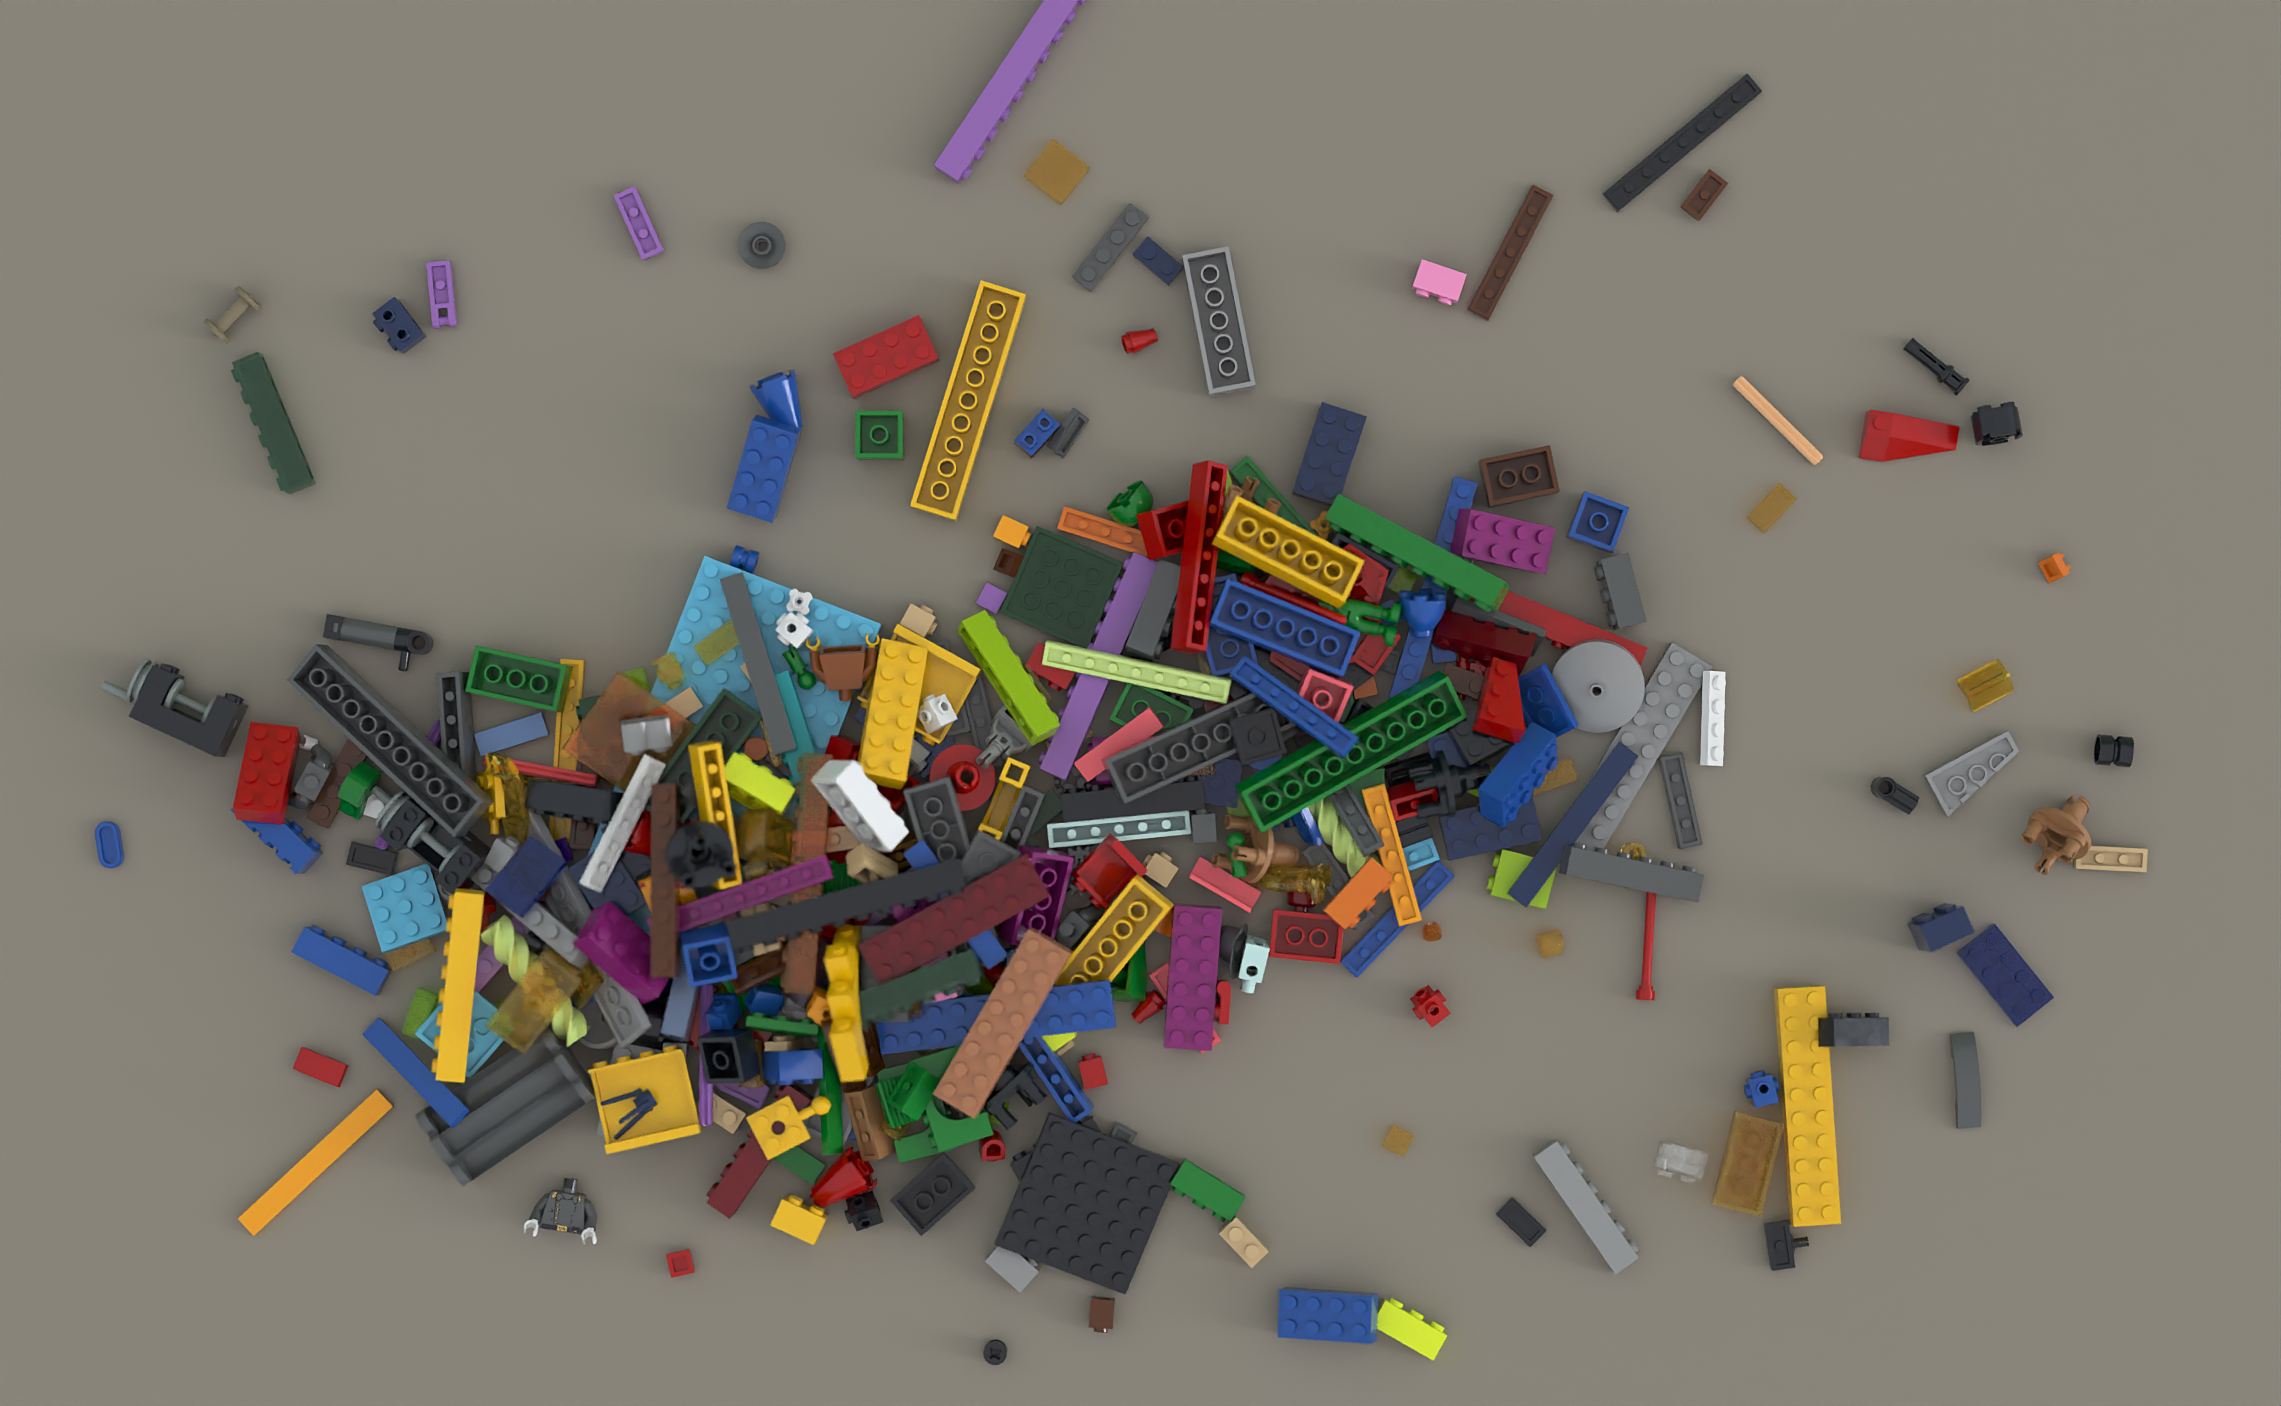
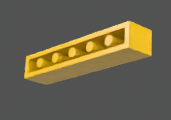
M707 741L688 745L700 821L717 824L728 834L733 845L734 863L737 866V870L734 869L736 873L733 876L727 877L724 875L719 881L710 886L723 889L741 885L742 878L721 743Z

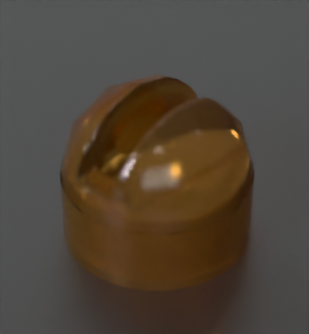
M1429 922L1424 925L1422 931L1424 940L1437 941L1442 938L1439 924L1433 922V925H1429Z

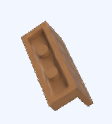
M875 1084L865 1089L844 1093L862 1161L880 1160L896 1152L893 1132L886 1123Z

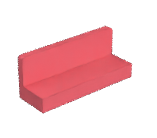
M1199 857L1188 877L1250 913L1261 892L1238 878H1232V875L1219 867H1213L1212 863Z

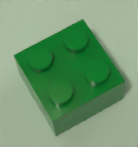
M855 411L856 460H904L903 411Z

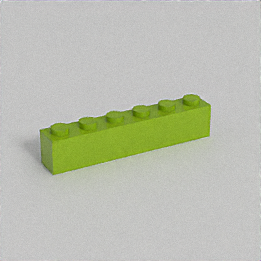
M983 610L961 621L957 630L958 634L1030 745L1033 746L1055 735L1060 726L1058 716L1048 707L1045 696L1035 687L1032 676L1026 673L1022 667L1019 656L1010 649L1007 638L1001 635L997 629L994 618L989 616L986 610Z

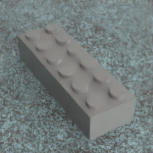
M1229 246L1182 255L1209 397L1255 388L1256 383Z

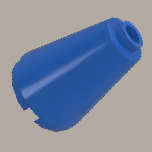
M794 369L788 370L789 375H783V372H779L757 381L759 384L757 387L754 384L750 385L752 393L770 419L798 428L803 427Z

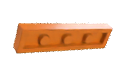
M1064 506L1057 527L1058 530L1147 557L1141 530L1123 526L1119 523Z

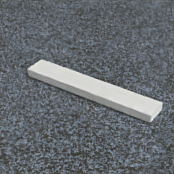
M644 754L579 882L580 884L600 893L602 892L651 796V784H657L666 764Z

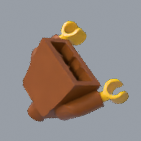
M867 634L865 638L866 645L821 647V640L816 637L817 645L811 647L810 640H806V646L811 650L809 655L813 673L821 683L827 684L828 690H838L840 701L853 700V689L862 688V682L870 678L876 667L877 649L875 647L879 645V635H877L875 643H870L868 641L869 634Z

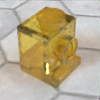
M674 652L651 661L654 667H659L656 673L660 682L666 683L670 690L682 686V681L687 679Z
M1559 929L1535 934L1541 958L1560 955L1564 952L1563 939Z

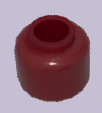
M1295 878L1294 881L1288 884L1287 904L1294 906V911L1308 912V908H1314L1317 905L1318 886L1311 879Z

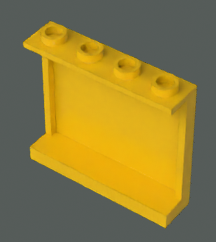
M897 624L893 631L892 641L928 648L919 706L923 705L921 700L932 694L935 697L945 694L957 716L982 669ZM872 674L860 696L858 695L857 697L858 700L862 701L860 706L867 709ZM917 714L914 733L917 731L924 735L922 740L933 746L936 742L942 744L953 722L928 734Z
M677 1045L664 1047L663 1052L654 1054V1051L650 1050L639 1053L640 1058L632 1060L629 1055L616 1058L617 1063L610 1065L607 1064V1061L594 1063V1068L588 1070V1074H591L606 1141L604 1145L606 1154L702 1132L684 1048L677 1049ZM638 1088H641L642 1091L648 1088L658 1105L654 1106L653 1110L645 1114L619 1139H614V1136L636 1116L634 1115L622 1124L619 1123L621 1118L636 1108L633 1102L636 1096L605 1106H601L600 1103L633 1092Z

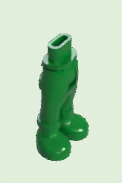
M1346 599L1344 604L1338 609L1320 600L1319 606L1346 617L1347 621L1343 624L1344 626L1359 631L1361 634H1371L1376 637L1380 635L1387 647H1393L1398 626L1384 625L1379 622L1364 620L1361 617L1383 619L1390 623L1398 624L1402 604L1393 603L1390 608H1384V606H1376L1364 601Z

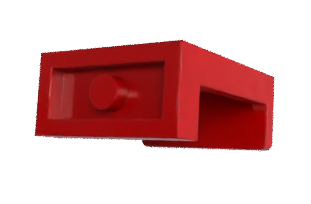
M1109 834L1070 875L1075 879L1073 884L1082 893L1087 891L1091 895L1089 900L1098 909L1102 906L1108 910L1110 908L1108 903L1137 874L1142 877L1148 870L1116 837Z

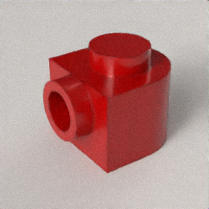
M992 1130L994 1135L979 1139V1153L982 1161L994 1162L1005 1159L1006 1148L1000 1132Z

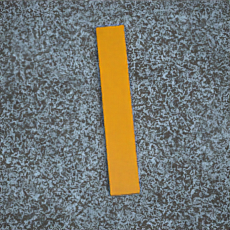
M1382 783L1361 789L1368 817L1385 844L1384 847L1378 850L1382 867L1393 876L1390 880L1392 885L1388 889L1398 925L1403 926L1421 921L1420 910L1385 784Z

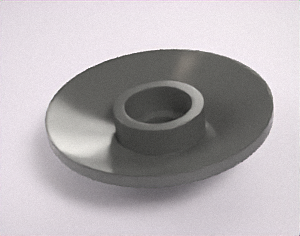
M767 222L753 223L746 227L740 235L738 242L740 256L745 263L753 268L767 269L773 267L784 255V236L773 224ZM762 242L767 244V248L764 251L758 249V245Z

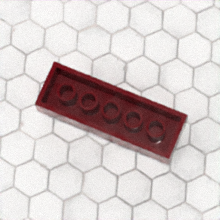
M794 1083L791 1085H781L773 1096L777 1099L775 1101L777 1102L789 1095L798 1112L807 1108L813 1100V1096ZM775 1121L772 1124L773 1132L775 1134L784 1133L785 1124L781 1121ZM752 1128L747 1134V1137L750 1138L747 1144L743 1142L733 1156L736 1158L734 1163L729 1162L721 1172L720 1176L723 1178L721 1182L718 1183L716 1181L706 1194L709 1197L706 1203L729 1219L736 1213L773 1159H767Z

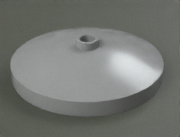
M1593 639L1571 646L1558 658L1551 673L1579 724L1576 728L1586 732L1602 733L1622 727L1635 716L1644 698L1645 680L1639 662L1630 651L1612 641ZM1594 687H1599L1601 691H1593L1592 689Z

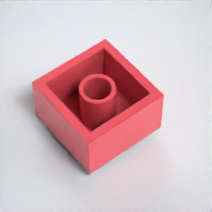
M1307 666L1296 693L1339 723L1354 686L1347 680L1339 679Z

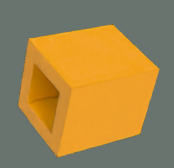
M1003 515L993 537L1020 549L1021 545H1027L1031 533H1028V526Z

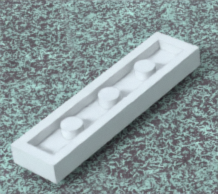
M1703 671L1700 765L1723 766L1726 672Z

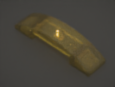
M489 753L487 755L492 776L501 778L509 814L502 818L506 837H514L521 844H524L527 841L529 830V808L525 807L527 795L525 784L517 767L507 756Z

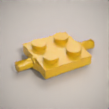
M486 754L487 768H485V771L478 772L476 784L494 800L480 817V819H488L490 835L500 834L499 820L501 817H505L503 770L496 768V754Z

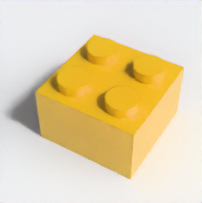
M786 1195L782 1199L770 1225L814 1245L829 1216L824 1213L826 1209L815 1204L808 1206L803 1203L804 1199L797 1195Z

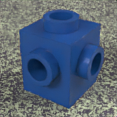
M1764 1070L1751 1073V1078L1746 1079L1747 1085L1743 1087L1746 1098H1751L1753 1107L1758 1108L1779 1102L1776 1093L1780 1091L1777 1078H1772L1770 1073L1765 1074ZM1764 1085L1763 1091L1760 1092L1759 1087Z

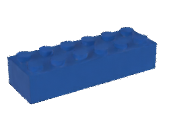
M1230 579L1224 582L1209 623L1210 627L1339 679L1344 676L1361 633Z

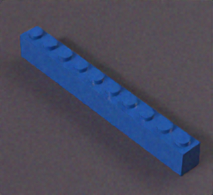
M1459 477L1453 478L1434 541L1435 545L1448 552L1451 551L1459 508H1471L1478 483ZM1429 576L1427 580L1423 578L1420 589H1432L1433 593L1446 592L1445 589L1432 582V577ZM1435 627L1431 630V636L1412 635V629L1408 628L1388 699L1419 682Z

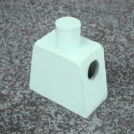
M1247 934L1238 978L1242 979L1241 991L1254 993L1256 982H1262L1270 949L1269 939ZM1255 966L1256 969L1251 970L1248 967Z

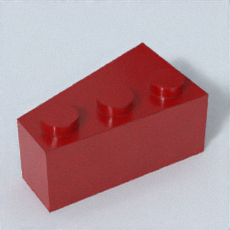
M1493 657L1485 671L1472 730L1518 744L1525 733L1516 663Z

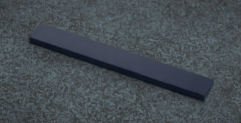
M1618 742L1507 892L1509 896L1527 908L1561 862L1564 845L1572 847L1573 842L1578 839L1638 758L1637 754L1621 742Z

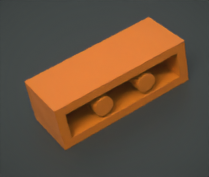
M1370 857L1326 905L1323 911L1342 929L1346 930L1347 927L1352 929L1360 920L1358 915L1364 909L1368 911L1376 903L1374 897L1379 892L1385 893L1392 885L1390 880L1393 876Z

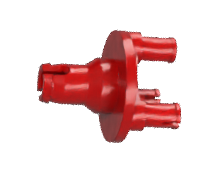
M964 744L951 746L938 754L931 765L928 782L951 775L961 811H968L981 806L988 800L995 787L996 774L992 763L987 769L981 768L984 761L980 765L976 763V757L983 752L982 750ZM963 770L966 774H970V781L967 784L960 779V774Z

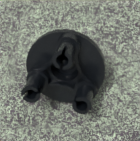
M1443 750L1436 751V758L1428 759V762L1407 765L1409 778L1414 781L1416 792L1434 787L1437 789V801L1416 804L1419 820L1440 815V817L1456 815L1455 798L1462 797L1467 791L1478 789L1489 775L1478 776L1491 773L1489 764L1473 765L1464 768L1457 765L1448 766Z
M708 821L688 823L679 828L668 842L666 849L668 868L677 881L684 885L685 888L712 885L724 875L727 877L733 876L736 873L734 869L737 870L733 859L732 841L728 834L717 824Z
M1029 1061L1017 1070L1008 1064L983 1106V1109L990 1116L994 1115L1007 1131L1018 1122L1004 1106V1102L1016 1092L1028 1107H1031L1033 1103L1037 1106L1047 1097V1094L1033 1081L1034 1077L1029 1072L1034 1065Z

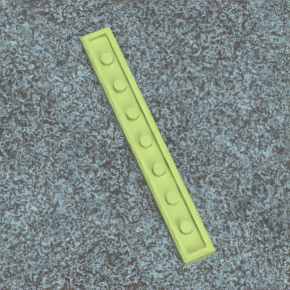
M1049 640L1045 643L1042 665L1225 704L1228 702L1232 679Z

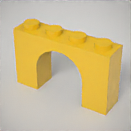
M1008 757L993 799L978 828L979 830L1000 841L1023 784L1026 782L1032 768L1031 766Z

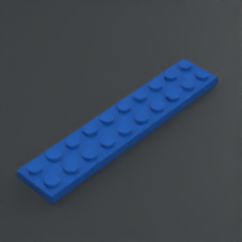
M1110 979L1053 986L1024 1038L1116 1028ZM991 993L954 997L929 1003V1000L912 1002V1023L877 1022L881 1055L961 1045Z

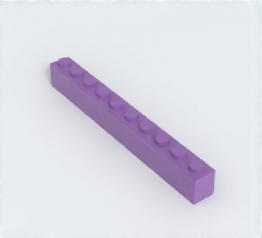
M1044 0L935 162V169L958 184L961 179L965 181L972 171L970 168L974 160L977 162L980 160L985 152L983 146L987 140L991 142L998 132L996 129L1000 121H1006L1011 113L1009 107L1013 101L1017 103L1024 93L1022 90L1026 82H1032L1037 74L1035 68L1039 62L1043 64L1050 54V51H1048L1052 43H1058L1063 35L1061 29L1066 23L1069 25L1076 16L1074 10L1078 4L1083 5L1086 0Z
M1133 552L1132 557L1127 556L1122 568L1126 570L1123 578L1118 577L1113 588L1116 594L1113 600H1108L1104 609L1107 615L1103 622L1099 621L1094 634H1097V638L1094 643H1089L1087 649L1122 656L1158 562L1149 560L1147 557ZM1076 673L1075 677L1079 679L1076 686L1071 685L1066 696V699H1069L1067 707H1062L1058 714L1060 726L1056 734L1048 738L1047 742L1050 743L1047 752L1043 750L1039 758L1038 764L1041 765V771L1062 780H1068L1074 762L1077 760L1111 679Z

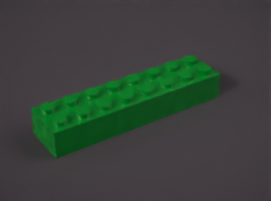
M1340 494L1335 498L1325 517L1330 523L1328 527L1332 528L1335 532L1345 536L1346 532L1349 533V538L1364 547L1367 543L1370 544V549L1385 558L1387 554L1392 556L1391 560L1405 569L1408 565L1413 567L1411 571L1426 580L1429 576L1432 577V582L1447 591L1449 587L1453 588V593L1466 601H1469L1470 598L1474 599V604L1487 612H1490L1491 609L1497 612L1510 589V586L1502 579Z

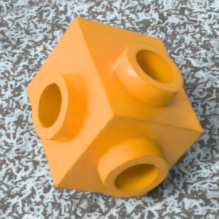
M819 987L807 1005V1016L813 1018V1021L818 1025H821L822 1020L830 1019L832 1015L827 1000L828 992Z

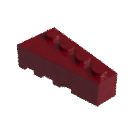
M1445 610L1437 624L1431 643L1442 650L1456 652L1463 658L1477 660L1486 667H1488L1493 657L1516 663L1517 675L1519 677L1530 657L1537 633L1529 632L1528 635L1518 633L1517 628L1509 626L1508 630L1497 628L1494 622L1486 620L1478 623L1475 622L1474 617Z

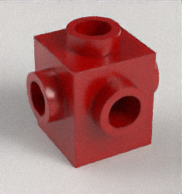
M1429 985L1419 989L1410 998L1415 1006L1412 1008V1011L1419 1020L1424 1018L1432 1028L1451 1014L1443 1004L1446 999L1438 989L1433 991Z

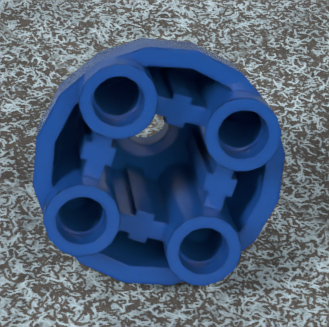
M1427 588L1418 589V593L1409 590L1399 591V601L1402 604L1401 612L1405 621L1412 629V635L1431 636V630L1439 623L1444 614L1447 593H1433L1432 589Z

